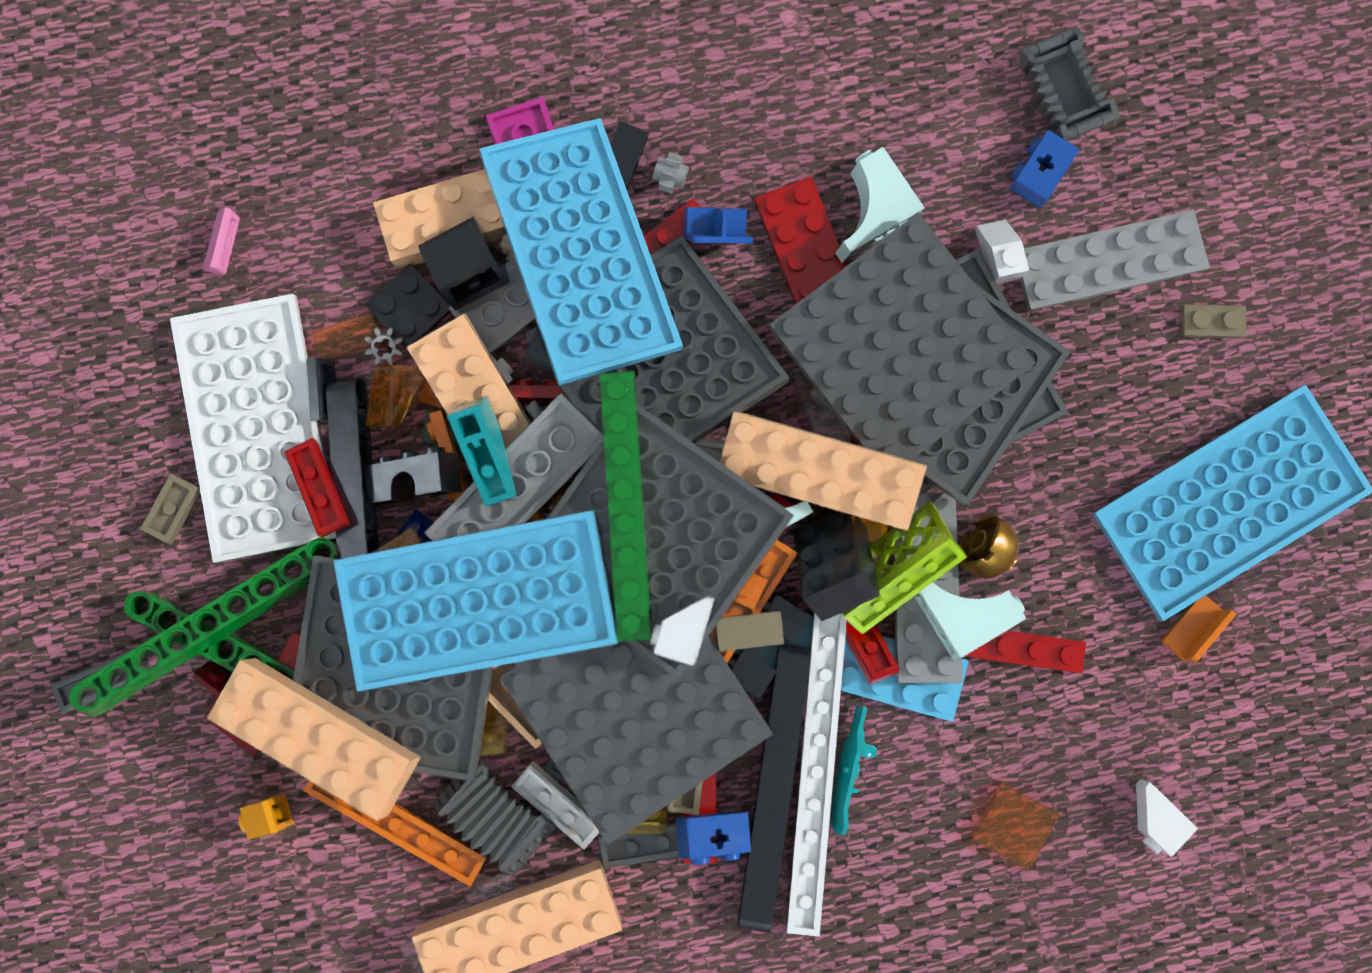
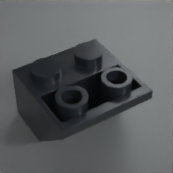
M474 216L418 245L439 291L454 310L510 283L503 257Z

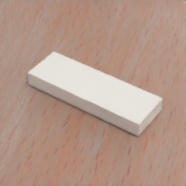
M534 761L530 763L511 786L583 850L599 833L579 800Z

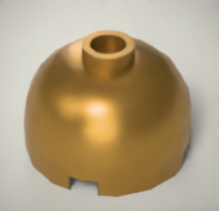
M986 514L973 523L977 528L970 539L967 532H965L959 543V546L967 556L960 562V567L978 578H995L1014 567L1017 561L1019 542L1014 529L995 514Z

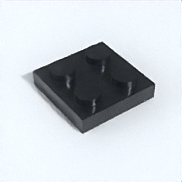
M411 263L364 304L387 330L389 327H392V335L395 338L402 337L400 344L407 351H409L407 349L408 346L426 336L451 313L448 309L450 305Z

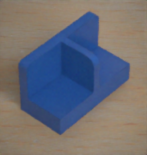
M684 207L683 237L686 240L694 243H753V237L746 235L747 209Z

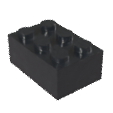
M834 510L793 530L803 600L821 621L880 596L867 528L858 516Z

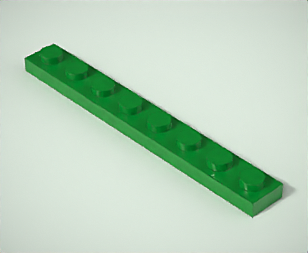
M632 371L600 374L617 642L651 640L652 627L635 373Z

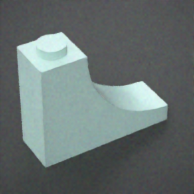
M884 147L874 153L868 150L861 154L855 160L857 164L850 173L859 192L861 212L855 233L845 240L836 251V255L842 263L882 240L918 212L920 214L924 210V206Z
M932 582L914 596L953 661L962 658L1027 619L1023 614L1025 609L1022 602L1016 595L1012 596L1010 591L985 599H968L950 594Z

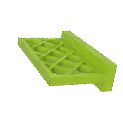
M928 501L913 513L908 531L894 527L870 545L872 557L879 555L874 567L880 596L849 609L842 614L847 621L863 634L967 557L963 549L956 543L936 506L931 501ZM931 514L927 527H919L921 521ZM915 535H923L919 546H911ZM933 535H939L932 540ZM905 536L901 546H894L897 539ZM908 554H913L908 559H906ZM890 555H897L893 565H886Z

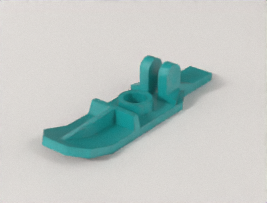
M856 705L850 733L843 744L831 797L830 823L833 831L839 835H846L849 828L848 807L852 793H859V789L854 788L853 785L860 771V756L874 758L877 755L876 747L865 743L863 725L867 707Z

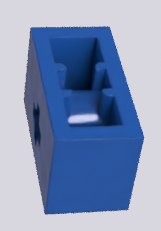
M1050 130L1045 133L1042 139L1036 136L1026 151L1031 155L1026 164L1020 161L1010 176L1015 180L1010 190L1038 208H1041L1049 199L1080 149ZM1040 163L1045 166L1043 172L1038 169Z
M735 810L676 817L679 857L689 859L692 865L710 863V857L721 856L722 861L740 859V853L751 852L748 812ZM717 833V839L712 840L710 843V837L715 836Z

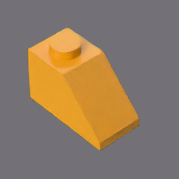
M286 793L239 808L241 812L238 817L239 825L242 832L247 834L248 840L279 832L294 824Z

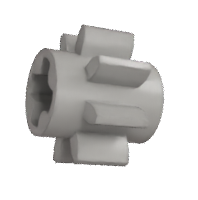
M669 152L668 158H658L653 173V180L659 181V190L673 194L675 187L681 189L684 187L689 171V166L683 165L684 156Z
M377 326L375 327L376 336L374 338L370 336L365 337V341L371 343V347L365 350V355L373 353L376 356V365L380 362V359H386L392 365L391 356L393 354L402 355V351L396 348V344L402 341V337L394 338L391 335L392 327H389L386 333L381 332ZM386 338L389 340V346L392 350L386 349L384 353L378 351L379 345L375 344V342H382Z

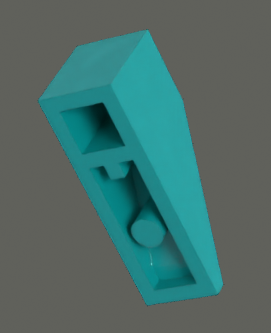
M485 396L457 406L447 417L484 505L489 506L515 497L516 491L500 426L488 397Z

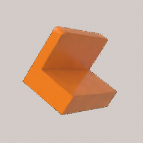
M1205 595L1187 607L1161 638L1160 642L1184 662H1197L1233 620L1236 613L1231 609H1221Z

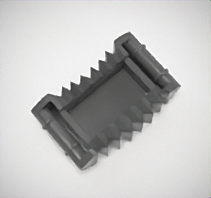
M1077 26L1059 31L1055 35L1038 42L1035 41L1033 44L1019 50L1020 68L1023 72H1028L1024 80H1032L1027 90H1036L1031 101H1039L1036 110L1045 111L1040 120H1050L1047 129L1056 128L1054 133L1066 141L1075 137L1079 138L1080 135L1094 130V128L1104 127L1111 121L1119 119L1115 99L1104 98L1108 90L1099 91L1102 83H1094L1098 75H1089L1093 66H1086L1090 57L1084 58L1088 52L1087 50H1081L1085 36Z
M479 757L476 780L468 781L454 778L446 788H443V792L432 804L440 816L448 815L446 824L455 823L454 833L462 832V841L471 840L470 850L481 847L480 857L491 853L490 863L499 860V869L514 876L524 864H527V860L541 844L546 842L547 837L554 831L556 825L542 813L532 814V806L525 808V802L517 804V796L509 798L510 789L502 791L503 783H496L497 775L490 776L491 766Z

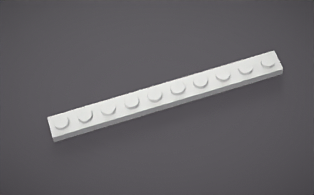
M814 613L812 653L808 677L787 919V933L820 936L847 620L842 613L824 621H821Z

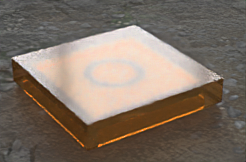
M1000 781L971 839L1030 871L1059 814Z

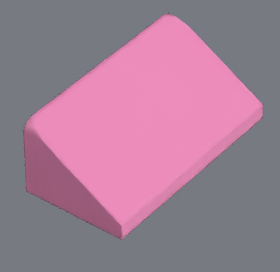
M225 207L218 211L203 266L205 272L224 275L227 272L240 220L239 216L230 208Z

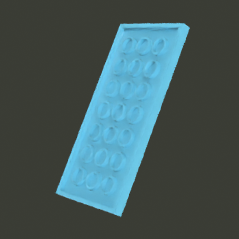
M601 118L479 148V155L558 386L682 350V341Z
M1303 385L1092 513L1158 620L1165 621L1372 493V486L1308 387Z
M594 511L334 560L357 692L619 643L617 642V631Z

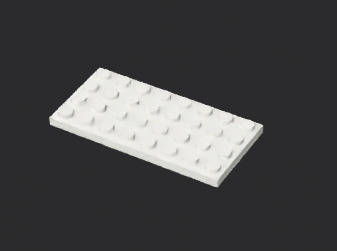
M288 294L170 318L213 563L217 564L300 547L313 539L320 538L317 536L284 451L314 438L317 440L327 465L320 422L310 421L306 363L308 357L297 297L294 294ZM336 532L323 538L334 540L336 539Z

